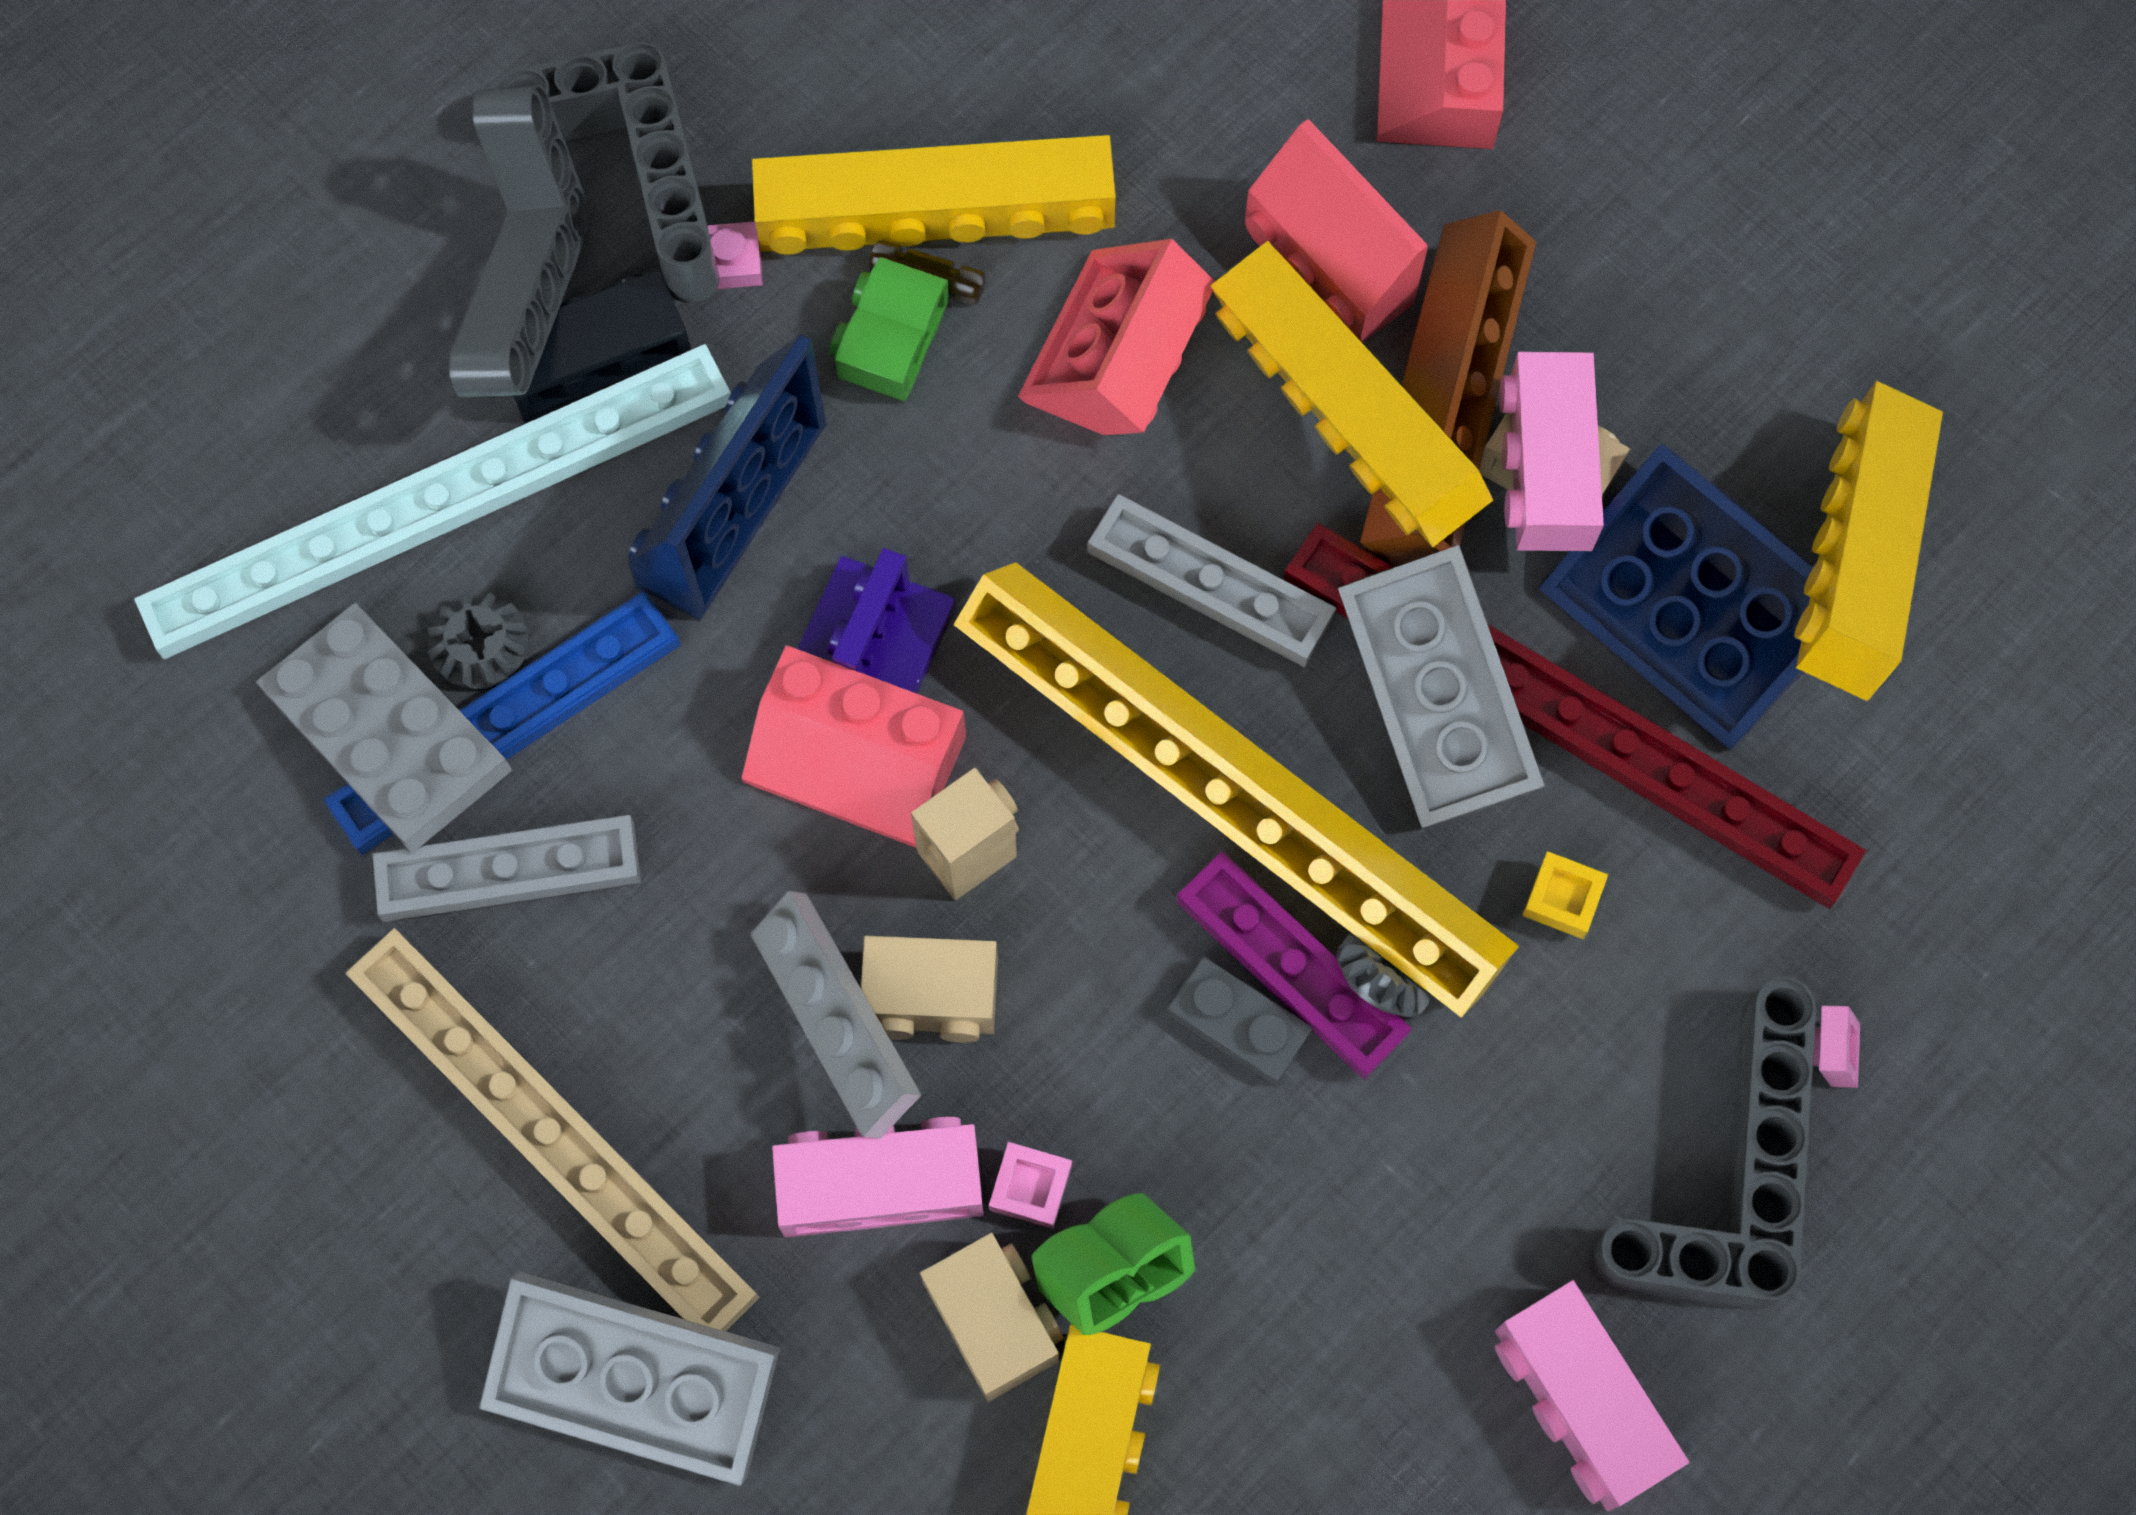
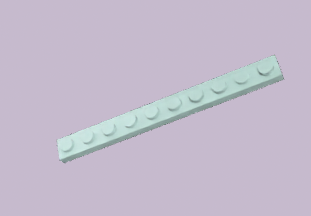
M706 344L701 345L134 598L157 652L163 659H167L725 408L731 392Z

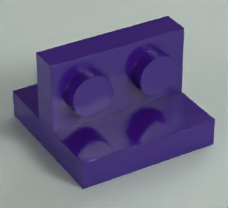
M882 549L874 567L841 555L797 649L918 694L956 610V598L911 582L909 579L907 557L889 549Z

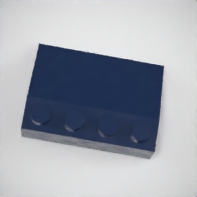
M801 334L760 363L747 383L741 381L735 386L726 404V415L715 431L708 430L701 437L694 452V464L683 480L678 478L671 483L661 503V514L650 530L644 528L638 533L630 547L628 565L637 588L699 621L708 610L827 425L812 340Z
M1660 443L1603 511L1604 526L1593 550L1569 551L1538 589L1724 746L1732 750L1804 673L1796 668L1801 640L1795 638L1794 635L1797 624L1809 605L1810 597L1805 595L1803 591L1806 580L1814 565L1675 451Z

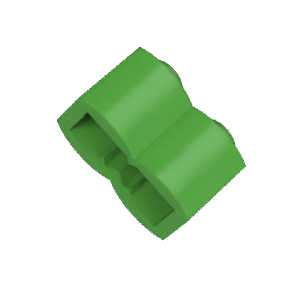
M879 257L871 273L862 271L852 296V305L858 308L849 324L839 323L830 345L829 355L835 358L837 378L905 402L919 374L927 349L944 315L949 300L948 280L883 257Z
M1144 1193L1128 1195L1108 1204L1089 1224L1073 1226L1051 1236L1032 1255L1038 1291L1082 1335L1096 1334L1114 1326L1128 1316L1139 1303L1150 1302L1171 1293L1195 1272L1190 1235Z

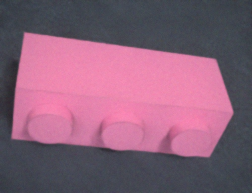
M1518 352L1511 374L1502 375L1499 389L1500 412L1510 413L1511 432H1505L1503 435L1502 465L1504 470H1513L1514 490H1507L1505 496V525L1507 528H1516V549L1518 551H1592L1604 526L1594 353Z
M958 1117L927 1119L921 1122V1130L895 1132L894 1126H892L882 1138L862 1137L858 1128L854 1130L855 1137L828 1140L827 1132H800L789 1135L788 1144L772 1146L778 1227L784 1238L984 1216L974 1124L961 1125V1119Z
M1574 1280L1506 1320L1494 1331L1501 1341L1495 1345V1350L1502 1365L1516 1382L1524 1378L1538 1400V1403L1533 1405L1532 1408L1540 1426L1553 1442H1557L1560 1439L1563 1440L1577 1463L1570 1468L1571 1473L1582 1493L1592 1504L1601 1501L1607 1512L1613 1510L1690 1463Z

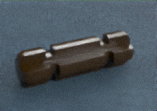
M885 240L877 241L872 250L869 260L870 272L879 257H883L948 280V292L954 294L953 300L975 305L980 300L984 291L985 274L981 270L962 265L960 270L955 269V262L910 248L904 253L900 251L901 245Z

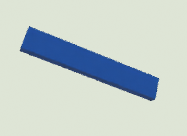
M642 591L459 711L507 760L681 646V643L645 591ZM348 784L323 799L361 855L394 834Z

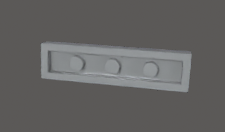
M1117 494L1087 543V553L1304 668L1335 617L1336 607L1120 494Z
M631 815L419 847L413 853L407 848L373 853L377 914L383 922L641 883L635 827Z
M788 891L750 935L861 1136L882 1138L917 1101L921 1093L806 893Z

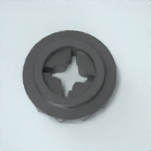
M490 591L486 596H470L463 593L460 601L449 607L441 606L438 619L433 627H428L429 650L427 652L435 669L448 682L466 689H485L504 682L519 669L528 651L529 634L523 617L512 602L507 603L497 598ZM473 621L476 622L477 626L480 625L484 633H493L492 636L484 639L485 649L482 651L485 659L480 660L477 652H474L469 644H460V642L469 639L470 623Z
M1349 934L1337 949V962L1347 983L1361 998L1372 1006L1386 1013L1416 1017L1421 1015L1429 1005V998L1431 996L1429 992L1355 935Z

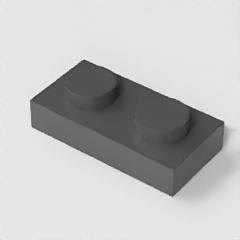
M1204 956L1167 1008V1016L1275 1087L1313 1030V1027Z

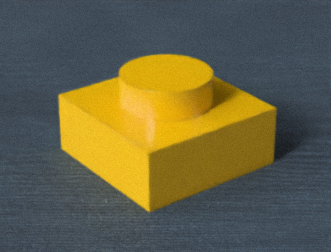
M1547 851L1540 865L1522 916L1584 939L1588 933L1609 874Z

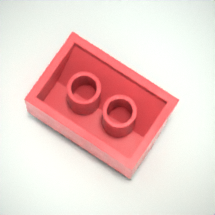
M1382 0L1376 142L1493 149L1503 114L1506 0Z
M1307 119L1297 127L1248 190L1245 225L1250 236L1259 246L1268 240L1363 343L1414 305L1428 245L1321 131Z
M1173 239L1092 250L1018 397L1028 405L1102 435L1144 433L1147 425L1154 419L1157 413V404L1171 376L1181 364L1182 353L1195 327L1205 315L1206 304L1213 292L1210 285L1215 281Z
M786 645L760 700L741 779L743 783L916 848L911 812L945 788L966 739L964 711Z

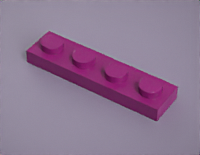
M1223 851L1177 894L1176 903L1291 1012L1313 1027L1312 1031L1364 1081L1410 1035L1412 1028L1398 1015L1386 1013L1361 998L1347 983L1337 958Z

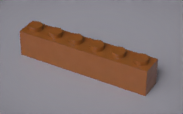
M1501 210L1444 224L1401 385L1478 470L1536 246V241ZM1381 489L1372 495L1360 543L1392 567L1396 568L1454 546H1460L1466 522L1432 548L1417 530H1414L1407 536L1399 528L1384 507L1390 499Z

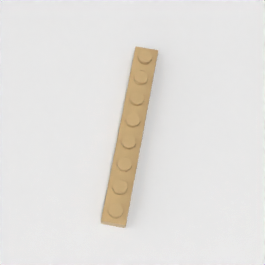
M395 928L345 973L684 1320L727 1331L759 1299L757 1293Z

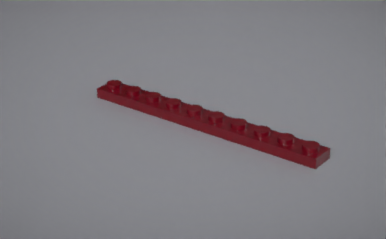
M1317 523L1285 569L1283 580L1336 607V612L1348 619L1338 588L1393 569V567L1320 523ZM1487 624L1524 726L1829 910L1837 902L1867 850Z

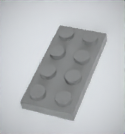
M1459 545L1338 588L1422 829L1545 788Z
M356 603L256 681L264 694L411 853L415 852L512 771L507 760Z
M518 1272L510 1279L479 1409L742 1486L750 1469L780 1347Z

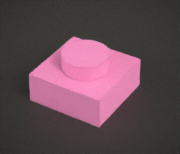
M755 221L707 225L719 272V285L717 289L763 286L761 250Z
M1822 1006L1821 1027H1815L1813 1066L1819 1067V1071L1831 1087L1858 1088L1860 1023L1849 1006Z
M1008 1142L989 1202V1210L1054 1229L1072 1168V1160Z

